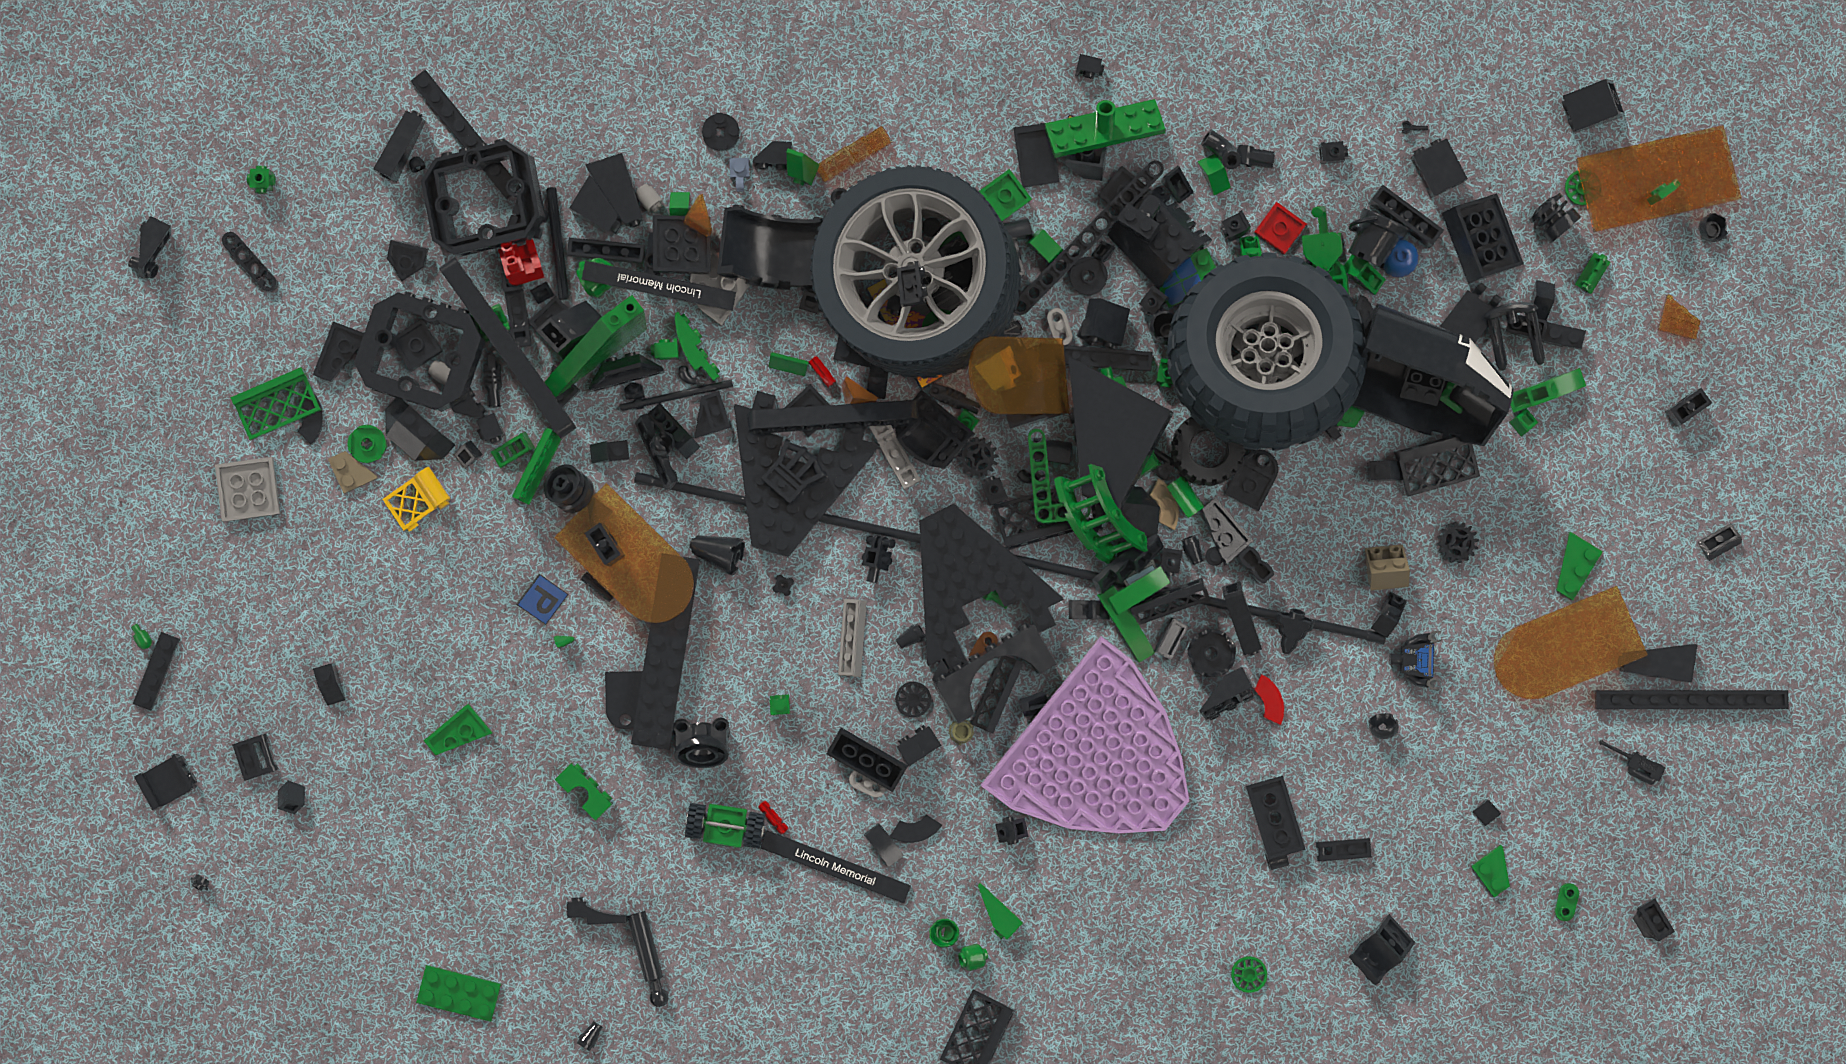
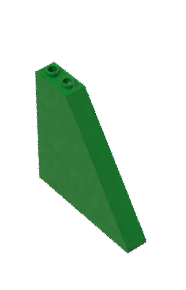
M633 295L602 316L545 380L546 385L555 397L566 391L647 330L644 309Z

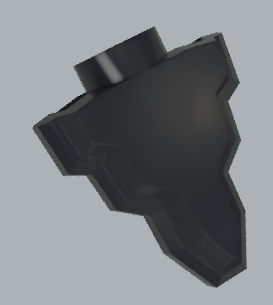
M1292 608L1290 612H1277L1276 623L1279 625L1278 632L1282 636L1280 644L1284 654L1289 655L1296 648L1298 641L1304 639L1307 632L1312 631L1315 621L1305 617L1306 613L1300 609Z

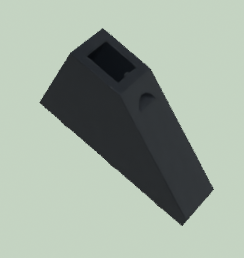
M658 403L648 413L649 418L660 431L669 432L674 437L675 448L686 460L700 448V445L661 403Z

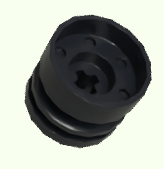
M1561 193L1548 198L1535 210L1529 219L1532 223L1538 218L1542 220L1535 227L1538 229L1543 225L1547 226L1542 235L1550 244L1581 218L1574 208L1566 212L1563 210L1568 203L1567 200L1560 205L1557 203L1563 197Z

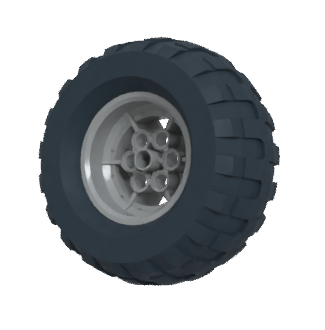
M1272 252L1262 253L1260 256L1254 257L1244 255L1234 258L1225 266H1217L1207 273L1201 282L1199 281L1186 293L1171 322L1167 347L1168 371L1178 399L1186 406L1191 413V417L1204 429L1208 428L1217 438L1229 444L1234 442L1243 445V448L1258 451V448H1272V451L1287 449L1291 445L1298 443L1301 445L1319 437L1321 432L1331 429L1343 418V415L1353 405L1359 394L1367 367L1368 357H1361L1366 342L1365 325L1359 311L1353 306V300L1340 283L1337 284L1333 281V278L1327 271L1319 266L1315 268L1308 265L1305 259L1292 255L1290 258L1279 257L1277 253ZM1259 324L1257 331L1252 329L1246 330L1249 326ZM1281 326L1288 329L1294 335L1281 334ZM1265 332H1272L1274 335L1266 336ZM1254 339L1256 342L1250 344L1247 342V340ZM1285 342L1288 343L1290 346L1282 347L1280 344ZM1231 346L1239 352L1234 358L1231 356ZM1303 354V360L1299 366L1294 361V358ZM1252 357L1254 360L1248 362L1244 358ZM1284 360L1288 364L1283 366L1280 365L1278 362ZM1265 367L1268 368L1270 371L1264 373L1260 369Z

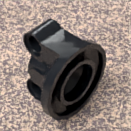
M722 717L716 718L712 724L706 722L690 724L686 719L675 721L673 729L675 736V758L677 762L692 768H710L721 765L728 760L730 727L727 719ZM719 728L725 729L723 731H718Z

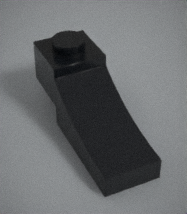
M573 897L571 901L567 902V918L587 917V925L627 922V914H616L598 910L588 905V900L583 901V897Z

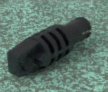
M487 354L488 364L483 365L485 389L488 391L489 408L501 407L499 391L502 388L501 364H496L495 354Z
M933 383L929 391L931 396L942 403L956 409L963 408L976 415L982 404L966 398L967 395L958 390Z

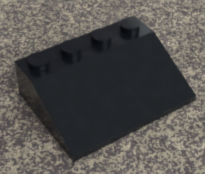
M1497 193L1454 206L1442 212L1468 284L1524 264Z

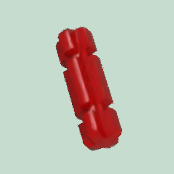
M763 801L758 806L761 812L765 813L766 818L771 824L777 827L776 830L780 834H784L789 829L774 809L770 808L767 801Z

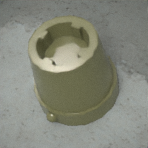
M967 720L960 724L953 721L949 727L951 739L959 745L970 741L973 737V726Z

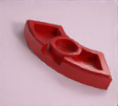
M1261 674L1255 689L1264 704L1263 717L1281 725L1284 717L1282 695L1274 682Z

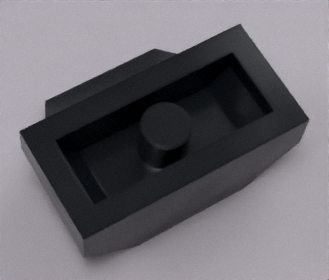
M1655 898L1650 899L1637 908V913L1633 920L1644 938H1653L1656 941H1661L1675 932Z

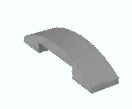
M891 425L870 426L878 444H880L903 489L906 490L920 482V477L903 447L898 442Z

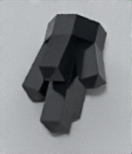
M1040 691L1031 696L1021 698L1020 703L1024 717L1037 715L1052 696L1047 697L1044 691Z

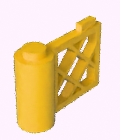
M426 467L382 500L403 531L408 529L410 532L419 526L418 521L437 508L442 510L450 504L448 501L451 498L430 467ZM411 484L417 489L415 497L406 496L407 487ZM394 496L402 497L400 508L393 507L389 500ZM405 498L415 499L413 510L403 509ZM418 500L425 501L429 509L424 512L416 511ZM403 511L412 513L411 521L406 525L401 519Z

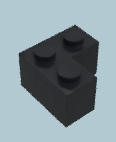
M922 725L914 730L916 733L914 736L909 738L907 735L898 741L899 745L897 748L908 766H911L942 746L930 726L925 727Z

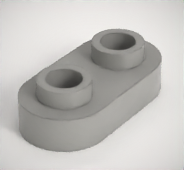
M1059 308L1050 310L1047 315V322L1054 342L1058 345H1068L1072 340V331L1065 312ZM1058 315L1060 321H1053V316ZM1064 333L1066 339L1061 340L1059 334Z
M855 770L850 774L849 782L854 788L872 797H880L884 794L886 788L879 785V791H874L872 786L877 784L876 782ZM857 775L862 776V782H856L855 777Z

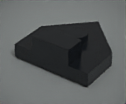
M390 240L387 260L395 269L401 282L425 267L429 248L410 242Z

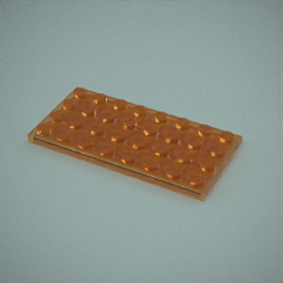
M1724 125L1576 159L1594 233L1742 199ZM1677 178L1681 185L1651 206L1647 201L1652 196L1650 192L1664 183L1668 185Z

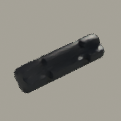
M589 572L582 576L581 580L585 584H589V587L600 596L603 595L605 600L610 602L614 598L615 593L610 589L608 590L599 580L593 578Z

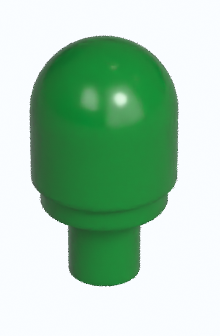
M138 623L131 627L135 633L133 638L140 649H148L152 645V639L145 629L141 630Z

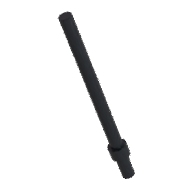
M732 379L650 398H636L632 402L619 404L621 412L635 408L640 410L644 409V406L733 387Z

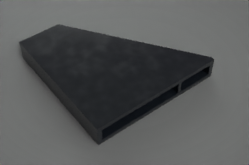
M1070 357L1069 368L1080 478L1090 474L1088 465L1093 464L1102 467L1110 494L1116 506L1122 510L1174 412ZM1092 482L1081 486L1082 496L1087 499L1097 495Z

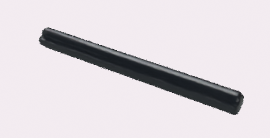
M549 187L546 189L558 298L560 300H567L569 292L557 188Z

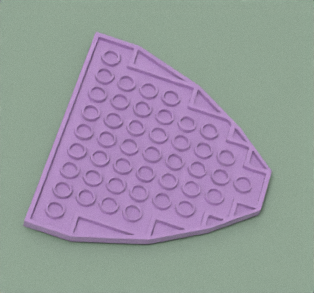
M1100 636L981 784L984 789L1015 811L1068 829L1109 833L1165 831L1189 802L1182 756L1165 708L1133 660L1102 636Z

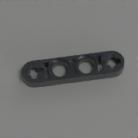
M234 232L225 233L222 236L223 246L264 291H275L278 287L276 277ZM229 236H230L231 238L235 237L234 242H235L238 246H239L240 243H241L242 246H240V247H238V248L236 249L232 244H228V245H227V243H228V239H227V238H228ZM240 251H248L249 256L246 260H240ZM259 264L261 266L259 274L252 273L251 268L253 265ZM264 275L268 280L273 279V286L271 288L269 286L265 287L266 282L262 278L260 280L258 278Z

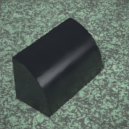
M1028 218L1003 223L1012 239L1020 240L1032 237Z
M1034 437L1033 442H1039L1042 438ZM1046 439L1048 462L1069 465L1072 442ZM1036 451L1033 454V459L1041 461L1044 457L1041 451Z

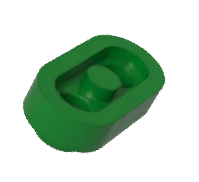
M1565 883L1559 889L1554 913L1561 921H1569L1574 917L1579 898V889L1576 885ZM1569 889L1573 891V894L1570 897L1567 895V891ZM1564 908L1568 909L1567 915L1562 914Z

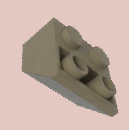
M1403 544L1365 548L1367 577L1371 591L1409 587L1410 569Z

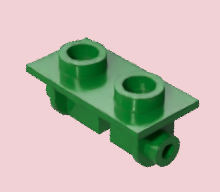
M1594 252L1575 285L1592 294L1610 264V261L1607 260L1608 257Z

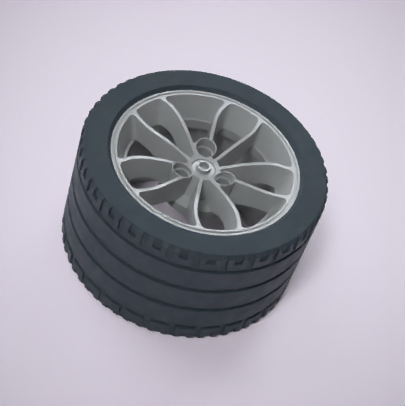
M907 165L906 167L896 166L895 169L887 168L882 172L877 171L872 176L870 174L862 181H857L858 184L855 186H850L848 191L841 194L842 197L839 200H835V204L832 208L828 209L827 216L823 217V222L818 227L819 232L818 235H815V243L812 246L813 255H811L812 261L810 266L812 289L816 293L815 299L818 307L823 312V317L829 326L845 343L866 361L878 368H882L886 372L895 375L901 374L903 377L917 379L922 377L927 379L930 377L937 378L938 375L947 376V374L956 373L959 369H966L967 366L975 364L977 359H982L987 352L989 353L993 345L996 346L1000 338L1004 336L1005 329L1008 330L1009 324L1014 318L1013 313L1017 310V303L1020 298L1018 293L1021 291V275L1019 274L1021 268L1014 242L986 198L975 187H971L967 181L962 180L958 176L954 177L950 172H945L938 168L934 170L929 166L921 167V165H916V167ZM923 216L951 221L939 231L930 243L922 241ZM915 217L913 238L903 242L894 225ZM888 228L896 244L889 253L872 246L877 237ZM954 232H962L969 244L968 249L958 254L941 257L937 250L942 242ZM916 245H921V252L913 253V248ZM867 252L873 253L885 260L884 268L881 270L860 272ZM972 257L973 274L967 292L943 279L946 266ZM914 261H919L920 266H924L926 277L931 278L930 284L927 285L928 296L925 297V300L938 317L939 322L921 328H905L904 325L911 306L902 307L900 318L895 325H889L878 319V312L881 306L895 294L900 297L898 277L890 278V272L897 270L898 267L915 265ZM885 279L888 287L875 298L867 309L860 298L859 280ZM940 286L953 291L961 300L960 305L950 315L943 313L932 298V294Z

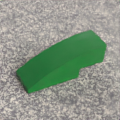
M1160 566L1107 599L1116 614L1119 615L1168 585L1170 581Z

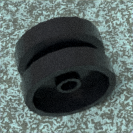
M568 464L560 465L553 469L544 483L546 498L565 513L572 514L584 509L591 501L594 493V485L591 479L574 466Z

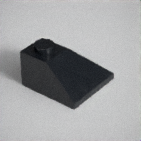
M1108 146L1066 155L1065 165L1083 179L1102 181Z

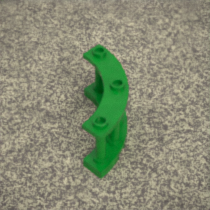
M1090 464L1088 465L1090 474L1074 481L1063 477L1054 479L1060 503L1064 502L1068 512L1065 516L1081 543L1088 550L1092 549L1096 553L1095 557L1104 563L1110 564L1116 559V553L1136 547L1141 551H1148L1145 533L1131 525L1116 506L1108 489L1102 467ZM1092 482L1097 495L1077 502L1074 489ZM1100 502L1106 515L1087 521L1081 509ZM1111 521L1117 531L1100 537L1093 530L1094 527ZM1121 537L1126 540V542L1115 546L1109 543Z

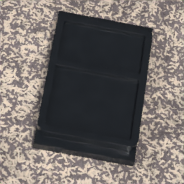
M1045 123L1013 127L1022 186L1025 188L1060 183L1057 159L1054 157L1045 130Z

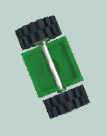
M690 803L685 837L701 839L703 827H705L703 843L741 848L743 834L746 833L744 846L760 849L764 832L765 814L749 812L748 822L745 825L747 809L709 804L707 819H704L706 805Z

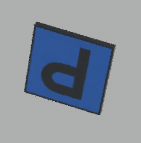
M538 574L516 605L546 625L569 594L541 574Z

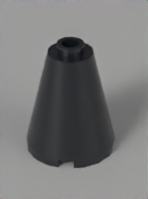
M697 535L691 539L689 548L692 554L724 573L733 576L739 569V567H736L738 561L743 559L745 542H742L744 540L742 538Z

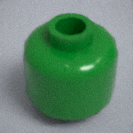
M979 944L965 946L961 949V953L958 954L959 963L967 971L983 968L988 959L987 950Z

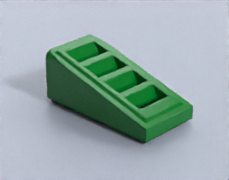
M523 432L491 451V454L498 466L502 468L532 451L535 447L528 434ZM520 439L522 440L523 444L525 445V447H526L525 449L523 448L521 442L519 441ZM513 443L517 445L520 450L519 453L515 450ZM506 447H509L510 451L513 454L512 457H510L509 453L506 450ZM501 450L507 459L506 461H503L499 454Z

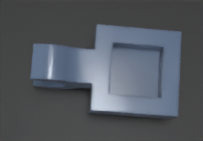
M729 158L730 179L736 178L737 192L744 191V178H749V158Z

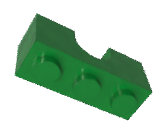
M571 763L555 781L567 793H570L578 786L584 787L588 791L589 798L582 808L596 821L613 805L611 802L613 798L605 790L601 792L597 788L599 784L594 778L590 777L588 779L583 774L585 769L577 763L575 765Z

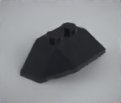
M636 352L627 353L624 355L625 358L617 359V357L608 358L606 363H602L589 385V391L595 392L665 373V370L662 366L641 354H636Z
M395 398L385 409L386 436L414 461L442 460L454 448L455 444L404 400Z
M1134 486L1121 510L1122 515L1136 529L1144 532L1146 538L1155 534L1158 535L1160 507L1142 487ZM1123 537L1118 538V544L1126 542ZM1126 549V550H1124V551H1121V552H1118V553H1117V557L1120 556V555H1121L1122 553H1124L1125 551H1127L1128 549Z

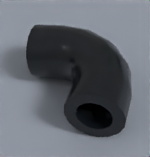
M1210 129L1203 138L1201 145L1219 157L1225 168L1229 170L1236 169L1241 163L1239 151L1227 139Z

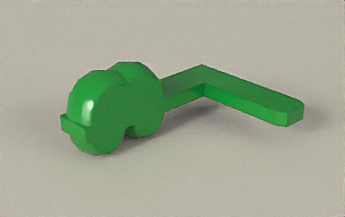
M1448 382L1440 396V400L1457 413H1462L1463 407L1449 398L1457 384Z

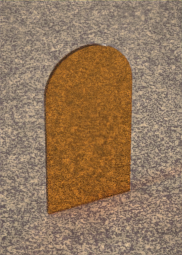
M987 337L975 345L969 360V381L976 400L985 410L993 414L1070 413L1063 338Z
M607 483L593 495L588 505L579 511L554 537L618 602L640 620L651 623L671 620L683 612L691 600L694 579L686 560ZM600 522L607 526L625 554L624 558L610 567L604 565L584 534Z
M1614 586L1508 631L1496 647L1494 670L1496 677L1506 690L1517 697L1533 700L1548 697L1646 657L1648 654L1626 607V603L1618 587Z

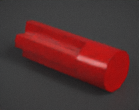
M818 356L813 357L808 362L827 388L837 382Z

